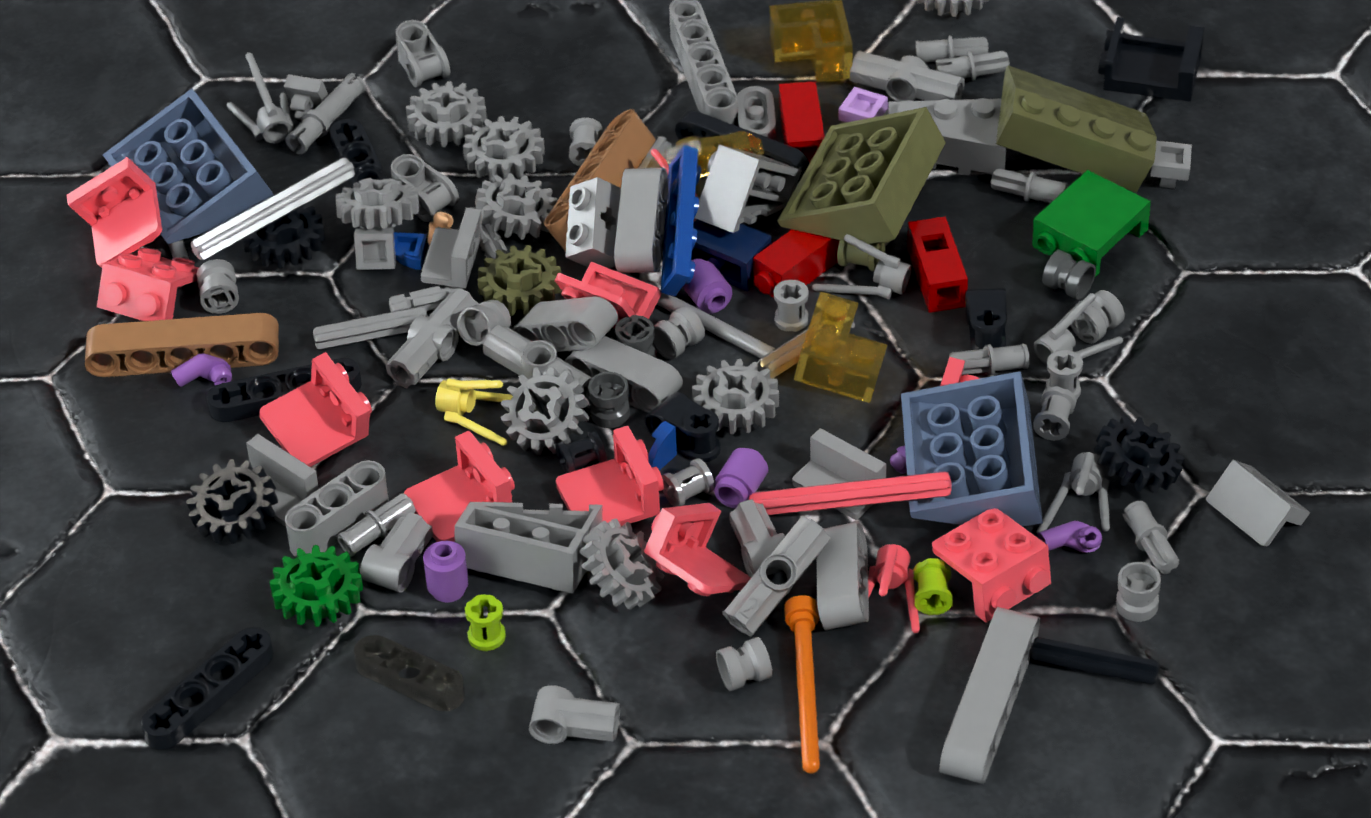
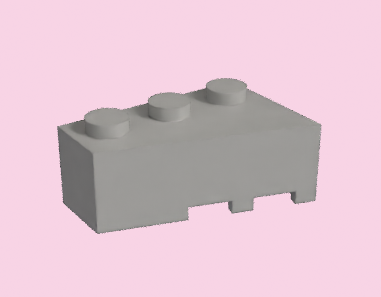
M943 99L888 102V114L927 107L946 141L933 169H936L937 164L957 167L958 173L970 175L971 170L993 174L999 168L1005 170L1006 147L996 144L1001 99Z
M719 145L717 151L709 159L707 167L709 174L699 199L698 211L694 218L734 233L739 230L740 224L743 222L751 225L756 222L757 216L760 214L769 216L784 209L796 189L802 170L763 155Z
M470 502L454 526L455 542L461 545L465 551L468 569L552 588L557 591L574 593L587 571L582 567V564L588 561V558L580 553V549L586 545L582 539L590 533V530L602 522L603 505L589 504V511L563 510V504H550L549 510H524L523 503Z

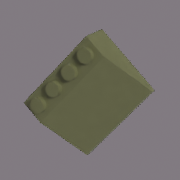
M1009 65L1007 66L1004 75L996 144L1081 174L1089 170L1125 189L1137 193L1155 162L1157 136L1146 113Z
M927 107L832 125L778 219L780 226L845 241L844 236L846 234L867 244L887 243L894 240L899 234L906 217L911 211L916 198L946 143Z

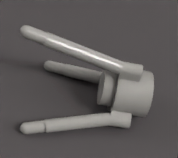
M247 53L246 58L265 106L258 111L257 124L233 102H228L227 107L253 132L256 140L264 138L269 143H279L285 140L287 135L295 128L290 118L287 95L285 93L280 94L281 108L273 104L253 54Z
M846 234L844 236L846 242L879 260L873 275V282L879 283V286L812 285V290L817 292L877 295L890 299L892 292L901 295L904 293L910 279L912 266L900 262V258L888 255L864 241Z
M1090 293L1083 301H1079L1052 329L1034 342V351L1045 365H1047V358L1053 352L1059 350L1073 351L1076 341L1073 334L1067 328L1095 300L1096 296L1094 293ZM1118 336L1076 351V353L1083 359L1121 344L1123 338Z
M1085 452L1078 454L1074 458L1071 472L1064 474L1062 485L1044 515L1043 523L1039 525L1036 531L1037 535L1038 532L1047 530L1070 488H1073L1077 495L1088 496L1092 495L1095 491L1098 493L1101 528L1104 532L1109 531L1107 493L1109 480L1103 477L1105 466L1099 465L1098 460L1100 456L1095 453Z

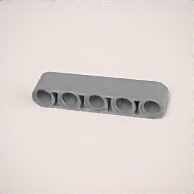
M698 0L672 1L669 5L670 37L698 111L738 126L737 94L700 2Z
M1000 607L996 608L946 738L940 760V773L982 784L985 783L1028 667L1033 641L1038 637L1040 617Z

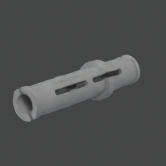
M348 74L314 110H309L303 115L302 123L286 137V144L291 151L294 152L301 144L296 154L305 153L317 138L324 137L330 131V125L359 95L365 92L366 84L360 76L350 83L355 78V74Z

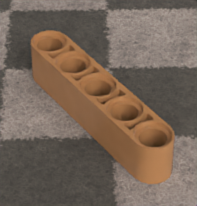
M633 109L622 112L607 126L544 221V226L565 252L570 186L599 177L621 188L624 170L627 168H639L656 141L653 134Z
M249 313L96 325L87 332L85 368L89 373L97 377L168 373L197 354L202 353L224 359L231 368L267 365L274 362L278 357L279 324L276 318L267 313Z

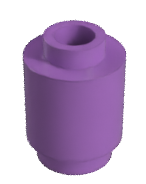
M703 259L692 260L695 262L694 276L689 284L683 286V289L700 310L708 314L722 310L732 298L733 292L730 284L713 263Z
M737 448L732 452L715 479L714 493L722 504L730 508H736L740 502L749 500V495L757 491L768 473V465L763 456L758 451L750 448Z
M453 541L433 543L423 554L427 589L440 602H454L463 596L468 586L465 551L461 545Z

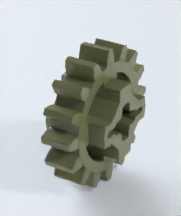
M515 245L510 246V252L506 254L501 250H497L496 259L486 257L484 259L485 267L478 268L479 295H483V302L498 300L506 306L510 316H513L516 310H522L526 316L530 308H533L537 303L554 301L555 294L562 291L554 281L557 274L561 273V267L556 266V258L554 256L546 258L544 249L533 253L531 252L530 245H527L521 251H518Z

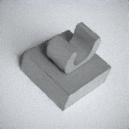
M287 75L284 89L291 102L290 109L296 111L295 119L303 120V115L307 111L315 109L329 94L323 80Z
M1156 140L1155 162L1151 167L1150 177L1161 178L1160 187L1175 189L1176 180L1188 181L1192 144Z
M355 228L356 269H395L394 228Z

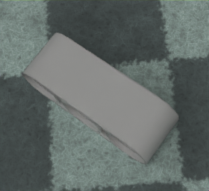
M664 167L627 168L623 172L614 248L617 272L646 273L658 272L660 269L669 187L668 176Z
M596 296L537 303L514 327L513 331L530 341H547L556 348L557 352L594 348L616 324L618 314L611 303L606 299Z
M604 336L594 348L574 350L565 359V362L592 378L603 372L621 374L628 382L629 405L647 413H650L672 394L676 393L683 384L680 373L669 363L607 336Z
M361 461L293 506L285 515L291 553L297 557L296 549L299 548L304 550L306 554L312 553L313 545H318L320 552H325L330 546L338 543L337 535L363 519L367 510L375 511L387 503L389 498L384 467L376 461Z
M857 521L824 528L831 539L817 556V606L821 623L825 630H831L868 622V550L863 527Z

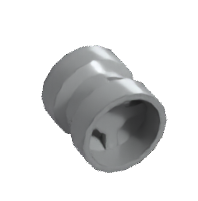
M220 259L209 260L203 263L196 273L202 307L206 311L216 314L232 310L239 301L234 267L231 263Z
M1106 290L1096 292L1095 300L1071 324L1074 333L1086 343H1096L1104 337L1106 329H1114L1125 318V312L1120 301L1115 295Z
M488 300L464 309L459 314L457 329L465 342L478 346L486 341L489 331L499 324L500 326L510 328L511 316L503 303L498 300Z
M685 306L672 312L668 321L661 320L653 325L655 335L654 346L663 357L670 360L681 355L687 345L693 346L705 336V329L699 316L689 307Z
M1133 562L1121 568L1118 574L1116 609L1125 619L1142 622L1151 619L1158 611L1161 575L1154 566L1145 562Z
M759 637L746 640L738 650L728 646L716 651L719 673L729 691L742 688L746 680L753 679L760 682L772 677L769 654Z

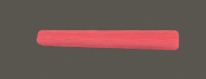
M944 471L754 492L752 495H749V500L753 499L754 502L763 504L768 516L947 497L951 494L952 483L949 473Z

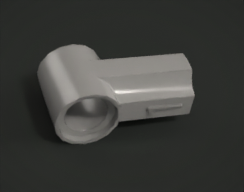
M753 499L740 502L729 513L730 524L741 545L743 563L750 577L755 574L763 560L774 551L785 537L783 533L777 534L764 505L754 502ZM773 567L766 571V575L783 572V570Z
M408 512L406 516H400L381 545H371L367 549L360 567L362 580L400 593L404 592L412 580L415 561L433 536L432 526L427 524L422 516Z
M548 685L538 691L528 730L536 740L547 744L563 742L566 736L613 742L616 740L619 728L620 703L574 698V695L569 690L556 685Z

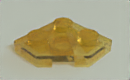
M745 131L705 138L687 137L677 141L676 147L664 151L667 165L669 166L683 145L697 148V165L701 166L700 178L709 174L707 169L709 159L717 151L719 145L759 155L765 154L761 139Z

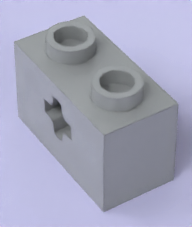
M599 177L570 186L565 258L589 267L591 262L607 268L615 267L614 248L621 194L620 187Z

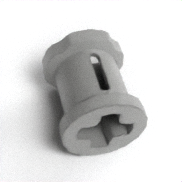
M588 117L579 118L570 126V137L573 143L570 144L569 159L577 166L583 164L603 134V128L597 120Z
M792 279L778 283L773 291L774 300L778 304V309L775 311V325L786 332H797L804 329L808 325V311L805 309V303L809 297L808 287L803 282Z
M1059 350L1050 354L1047 358V370L1050 373V378L1046 382L1045 389L1054 386L1068 389L1078 399L1081 395L1078 375H1080L1083 369L1081 356L1070 350Z
M1054 386L1043 391L1040 400L1042 409L1033 421V428L1039 436L1053 441L1061 440L1067 436L1070 429L1068 418L1073 413L1077 402L1075 395L1070 390Z
M700 458L692 460L689 467L673 475L669 472L661 475L664 483V495L674 507L683 506L686 499L701 492L708 494L714 491L715 488L713 476L705 462Z

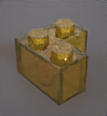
M821 0L769 6L770 42L775 62L811 59L816 82L850 79L853 44L842 0Z
M820 291L800 352L794 380L870 403L887 344L850 334L859 303Z

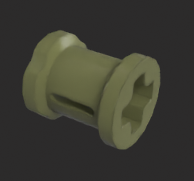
M840 240L837 261L840 266H847L849 263L867 266L870 271H875L879 261L877 258L846 241ZM885 243L869 244L885 253Z

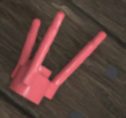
M888 544L882 546L878 550L875 565L869 568V597L876 582L880 584L879 594L881 596H886L888 589H895L904 584L911 629L913 633H918L920 631L919 614L914 601L916 594L914 570L909 568L910 554L899 545Z

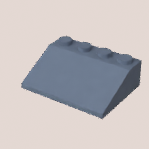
M192 88L103 154L111 167L128 157L155 182L162 224L161 236L167 244L206 233L274 195Z
M1021 371L901 393L907 476L945 471L949 473L952 483L951 494L947 497L910 500L909 506L912 518L962 525L988 509L997 508L1022 527L1043 523L1030 404Z

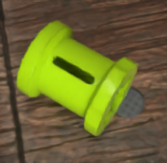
M928 558L917 563L914 567V579L918 582V591L914 599L915 607L918 611L927 615L945 613L952 606V594L948 590V582L951 579V567L943 560L937 558Z
M487 594L477 595L468 601L465 606V616L471 624L467 632L470 645L480 651H491L500 647L506 638L505 628L500 622L503 616L502 602L493 595ZM484 606L488 609V618H484ZM484 627H486L487 639L483 638Z

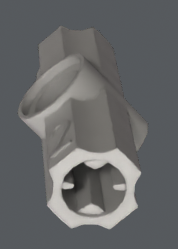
M858 51L850 70V81L886 90L889 97L894 101H914L915 98L924 101L961 100L964 90L965 79L928 69L926 63L916 56H904L897 61Z
M458 288L455 292H450L429 317L419 315L415 318L409 328L407 341L386 363L387 374L394 379L397 385L408 389L410 385H415L438 359L447 361L451 358L459 341L460 334L457 329L459 314L464 309L479 304L472 298L470 292Z
M499 324L489 331L488 337L483 343V354L514 373L524 375L528 380L533 378V368L536 367L543 375H546L550 366L557 370L559 376L564 371H567L572 376L573 381L577 380L583 387L584 391L581 394H584L590 402L588 385L592 377L558 358L556 348L551 343L543 340L530 341L507 326H500Z
M803 515L774 551L763 560L760 568L724 610L723 615L732 626L741 633L752 637L830 541L831 537L827 535L824 528L814 520L808 519ZM773 567L783 570L787 576V582L781 585L770 582L766 571Z

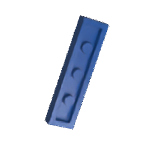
M683 145L671 161L668 173L669 187L660 293L674 297L685 284L691 282L695 272V262L691 261V255L697 239V230L693 228V222L699 207V198L695 196V190L700 179L701 166L697 165L698 149Z

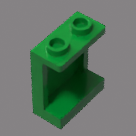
M1086 170L1034 218L1032 246L1049 256L1055 251L1061 250L1071 254L1072 259L1076 262L1084 260L1094 264L1096 267V277L1100 273L1101 258L1128 232L1140 238L1148 230L1151 201Z

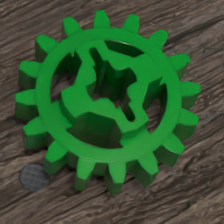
M313 545L312 553L307 554L301 548L296 549L297 558L292 559L284 556L282 558L284 568L274 567V579L270 580L274 607L282 609L283 617L286 620L296 615L298 625H303L307 619H313L315 627L320 626L322 618H328L332 623L337 622L336 614L338 612L349 615L351 613L350 603L359 604L361 601L359 592L363 591V583L359 564L357 561L350 562L348 552L336 556L334 546H330L326 552H320L319 546Z

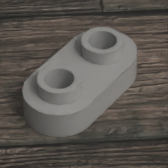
M750 86L742 89L737 94L738 127L774 139L776 136V118L773 94L768 89L760 86Z

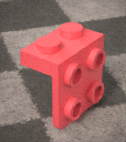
M128 157L67 194L68 206L92 226L96 263L101 268L104 262L117 259L120 254H131L142 246L153 242L162 232L156 184Z
M140 248L137 253L120 254L119 258L103 263L97 308L141 321L173 319L177 287L197 281L196 273L199 267H195V262L190 259L172 258L171 260L161 257L160 251L150 248Z
M594 262L590 263L581 281L558 273L554 280L562 290L561 295L565 299L594 296L606 299L616 309L618 314L617 322L625 317L630 318L632 315L643 316L649 319L662 294L660 289L654 285Z
M324 352L312 359L311 381L262 406L259 417L284 451L311 467L369 435L372 408L367 397L362 392L357 393L349 383V377L344 367L340 363L335 364L328 354Z
M629 426L613 430L615 459L566 473L556 478V488L568 511H589V504L603 505L602 521L605 520L608 523L612 519H617L620 526L626 522L634 523L660 513L659 491L664 490L661 473L656 466L651 468L642 439H635Z
M469 430L455 436L457 466L404 491V494L413 501L416 509L415 514L422 516L423 520L432 526L433 538L436 542H455L454 526L470 502L512 503L511 491L514 490L515 485L510 472L505 467L500 468L497 465L488 445L484 442L479 443Z
M702 503L662 508L661 512L653 520L652 533L643 553L657 561L656 566L660 570L671 575H677L688 582L687 587L694 593L702 596L723 592L733 593L736 590H742L751 579L750 576L706 548L721 514V510L714 505Z
M997 508L984 511L934 540L932 543L933 553L972 582L975 615L984 622L992 619L997 607L1010 609L1051 584L1048 545Z

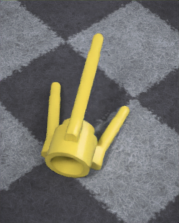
M448 378L439 384L435 405L438 411L445 412L444 421L457 423L501 446L507 445V439L461 416L465 412H472L476 400L493 402L511 400L512 394L474 390L501 388L503 386L502 381H461Z

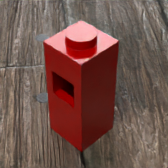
M816 81L779 84V115L784 144L800 150L806 155L810 164L825 137Z
M946 216L908 222L907 251L928 312L966 307L965 290H968V277Z
M791 229L753 257L754 286L762 293L774 298L773 291L775 286L784 280H799L808 285L838 263L837 251L840 240Z

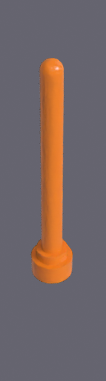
M800 595L788 599L784 605L785 622L791 631L794 632L802 767L805 772L813 774L820 768L811 631L814 630L815 625L819 622L817 601L814 598Z

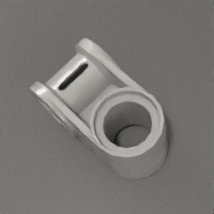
M409 20L401 23L396 29L398 60L406 71L411 84L414 87H419L422 85V81L442 76V78L449 77L450 65L446 53L438 45L427 26L418 20Z
M405 154L396 157L392 161V179L402 181V185L412 184L413 189L418 190L419 213L415 215L420 220L429 222L433 219L436 212L445 206H454L459 202V194L453 182L447 176L440 174L425 163L420 157Z

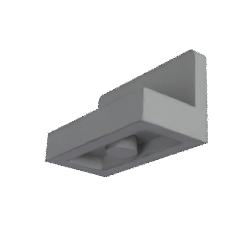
M466 208L459 230L435 228L421 272V282L459 288L467 287L481 240V209Z
M819 428L810 437V461L793 476L792 485L798 488L886 478V463ZM872 505L836 508V510L857 520Z
M257 434L246 443L249 460L253 469L261 465L266 475H270L276 487L275 493L278 497V503L271 505L275 512V516L272 518L286 526V513L293 506L319 489L316 470Z
M1236 460L1231 461L1206 497V501L1257 543L1265 547L1270 545L1286 521L1301 526L1310 514L1307 509L1255 468Z

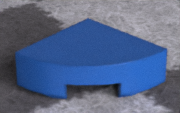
M394 232L396 260L406 267L422 270L428 246L427 234Z
M666 421L661 423L651 435L656 440L648 454V462L651 468L656 466L659 470L677 455L676 427Z

